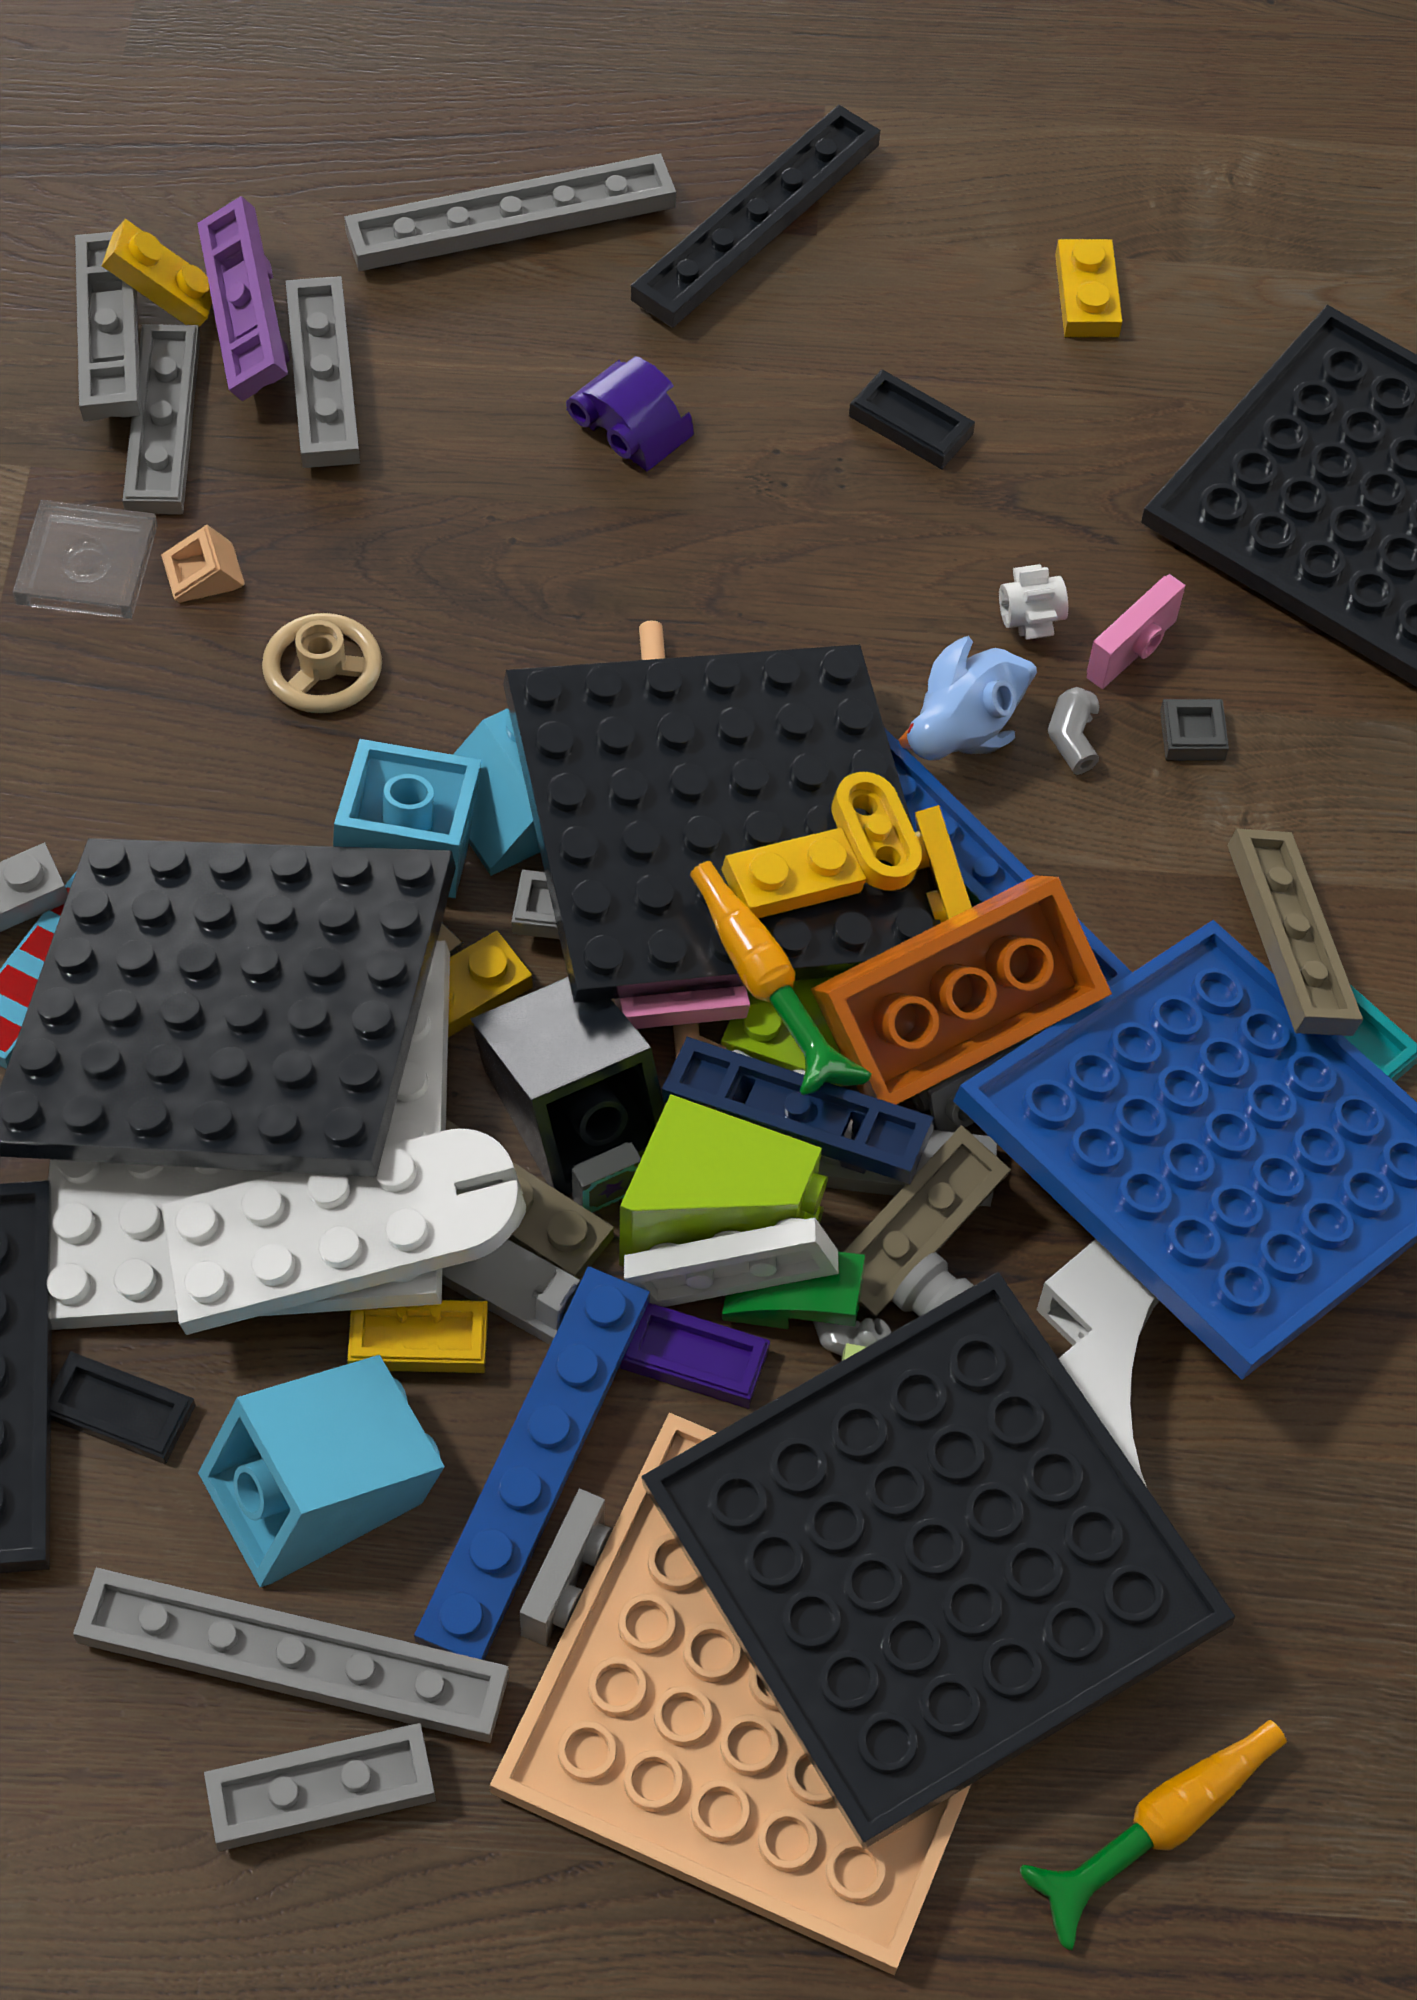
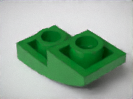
M838 1252L839 1274L725 1295L722 1320L789 1329L791 1318L855 1327L865 1270V1255Z

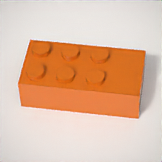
M1035 875L811 988L841 1054L872 1073L867 1083L856 1085L859 1092L895 1105L1112 994L1059 877Z

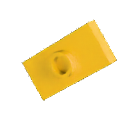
M442 1300V1303L438 1305L351 1310L348 1364L380 1355L389 1371L485 1373L487 1301Z

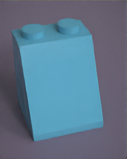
M376 1355L237 1397L198 1474L259 1587H263L280 1580L419 1506L427 1497L445 1466L440 1459V1453L435 1441L424 1432L410 1408L402 1384L392 1377L381 1356Z

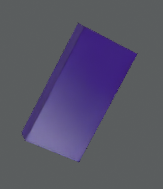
M649 1303L621 1362L620 1369L749 1409L769 1352L770 1340Z

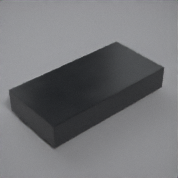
M883 369L854 398L849 408V417L941 470L974 433L975 421Z
M71 1351L51 1387L50 1394L52 1421L163 1464L167 1463L196 1406L192 1397Z

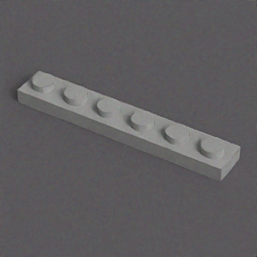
M660 153L344 216L345 230L358 271H364L676 208V190Z
M97 1567L73 1632V1636L78 1644L404 1723H421V1727L491 1743L509 1678V1666Z

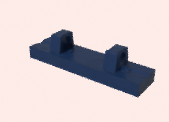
M686 1037L662 1087L663 1103H667L670 1094L818 1146L822 1148L821 1155L840 1161L841 1167L865 1174L866 1170L911 1184L922 1154L933 1132L934 1117L827 1082L815 1093L803 1096L800 1094V1088L804 1074ZM852 1119L851 1139L843 1136Z

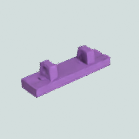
M240 196L197 224L228 389L241 401H244L258 393L262 387L288 375L286 363L290 361L287 344L280 336L269 281L273 278L270 261L264 255L256 211L246 199Z

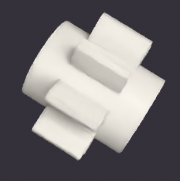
M1041 564L1013 568L1015 582L1001 584L999 589V604L1004 625L1006 628L1018 627L1019 635L1025 636L1026 640L1054 636L1053 621L1066 620L1068 616V596L1062 577H1049L1048 568H1042Z

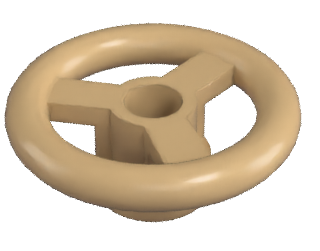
M316 613L302 616L281 627L269 640L262 661L263 675L273 694L290 707L311 713L336 712L358 703L374 688L382 668L381 650L371 632L351 618L332 613ZM343 635H346L358 644L364 657L345 655ZM295 640L300 671L287 682L281 673L280 661L287 646ZM336 674L359 677L351 686L334 694H306L319 680L330 679Z

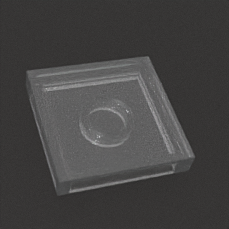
M40 500L13 589L16 605L132 619L158 527L156 515L154 513Z

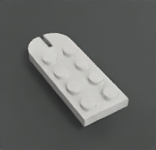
M450 1129L384 1146L377 1177L283 1172L161 1204L180 1326L185 1334L188 1335L473 1261L492 1253L519 1227L526 1213V1203L522 1195L523 1191L509 1154L498 1141L487 1134L470 1129Z

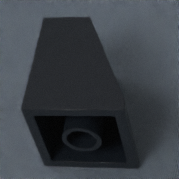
M566 977L470 1019L483 1068L548 1185L564 1195L572 1193V1169L575 1165L624 1143L632 1142L640 1158H642L665 1106L652 1049L612 999L574 1003L569 979Z

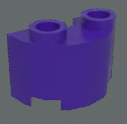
M634 356L628 362L617 360L566 401V410L576 423L582 427H589L593 431L599 427L605 428L607 430V440L612 449L622 458H630L646 472L694 435L690 413L688 412L681 417L676 405L666 393L674 387L672 382L654 365L640 357Z

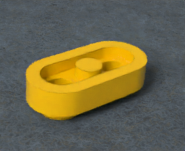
M856 772L846 776L837 788L832 801L831 811L837 827H842L866 877L865 882L877 889L888 891L898 890L907 886L913 880L922 859V849L895 788L885 778L870 772ZM855 809H863L870 815H861ZM879 860H885L889 862L892 866L885 865L881 863Z

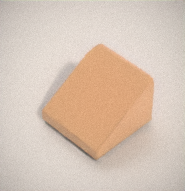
M205 525L161 554L174 600L179 603L234 591L245 585L232 543L209 525Z

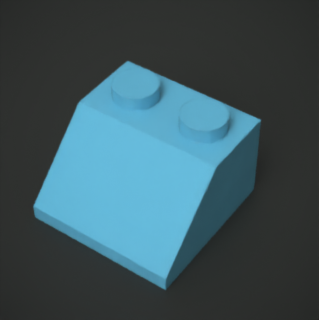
M507 708L482 720L453 754L482 760L469 844L490 876L540 853L510 713Z
M359 739L334 822L333 847L450 850L453 854L456 869L448 897L456 898L467 855L482 760Z

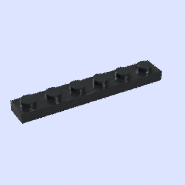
M838 104L631 284V301L674 328L879 146L881 130Z

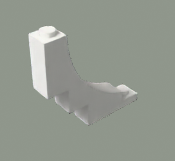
M1095 1239L1044 1283L1037 1311L1072 1345L1058 1359L1146 1486L1133 1439L1130 1407L1131 1377L1138 1337L1159 1300Z

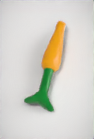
M706 861L696 866L691 871L690 876L706 901L723 946L744 986L756 999L771 1002L805 1056V1074L800 1094L803 1096L813 1094L825 1082L842 1086L867 1083L872 1073L837 1052L821 1034L793 990L796 973L787 954L765 925L728 887L711 861Z
M1272 1720L1266 1721L1247 1737L1201 1760L1155 1788L1137 1804L1133 1819L1134 1824L1087 1859L1078 1868L1070 1871H1053L1029 1865H1022L1020 1867V1874L1025 1882L1049 1898L1053 1925L1059 1942L1064 1948L1073 1950L1076 1941L1077 1925L1087 1902L1096 1890L1104 1886L1151 1848L1169 1851L1185 1842L1241 1788L1268 1757L1287 1743L1284 1733Z

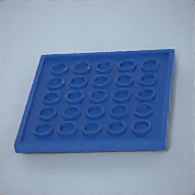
M1212 920L1109 987L1112 992L1111 995L1051 1025L961 1084L953 1102L1243 1380L1417 1243V1102L1344 1036L1295 1033L1274 974L1218 923Z

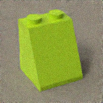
M670 1094L620 1205L619 1265L624 1267V1255L648 1251L658 1244L674 1243L679 1245L709 1239L723 1231L745 1232L775 1226L778 1222L789 1218H816L820 1224L824 1207L819 1205L828 1181L827 1176L819 1174L822 1148Z

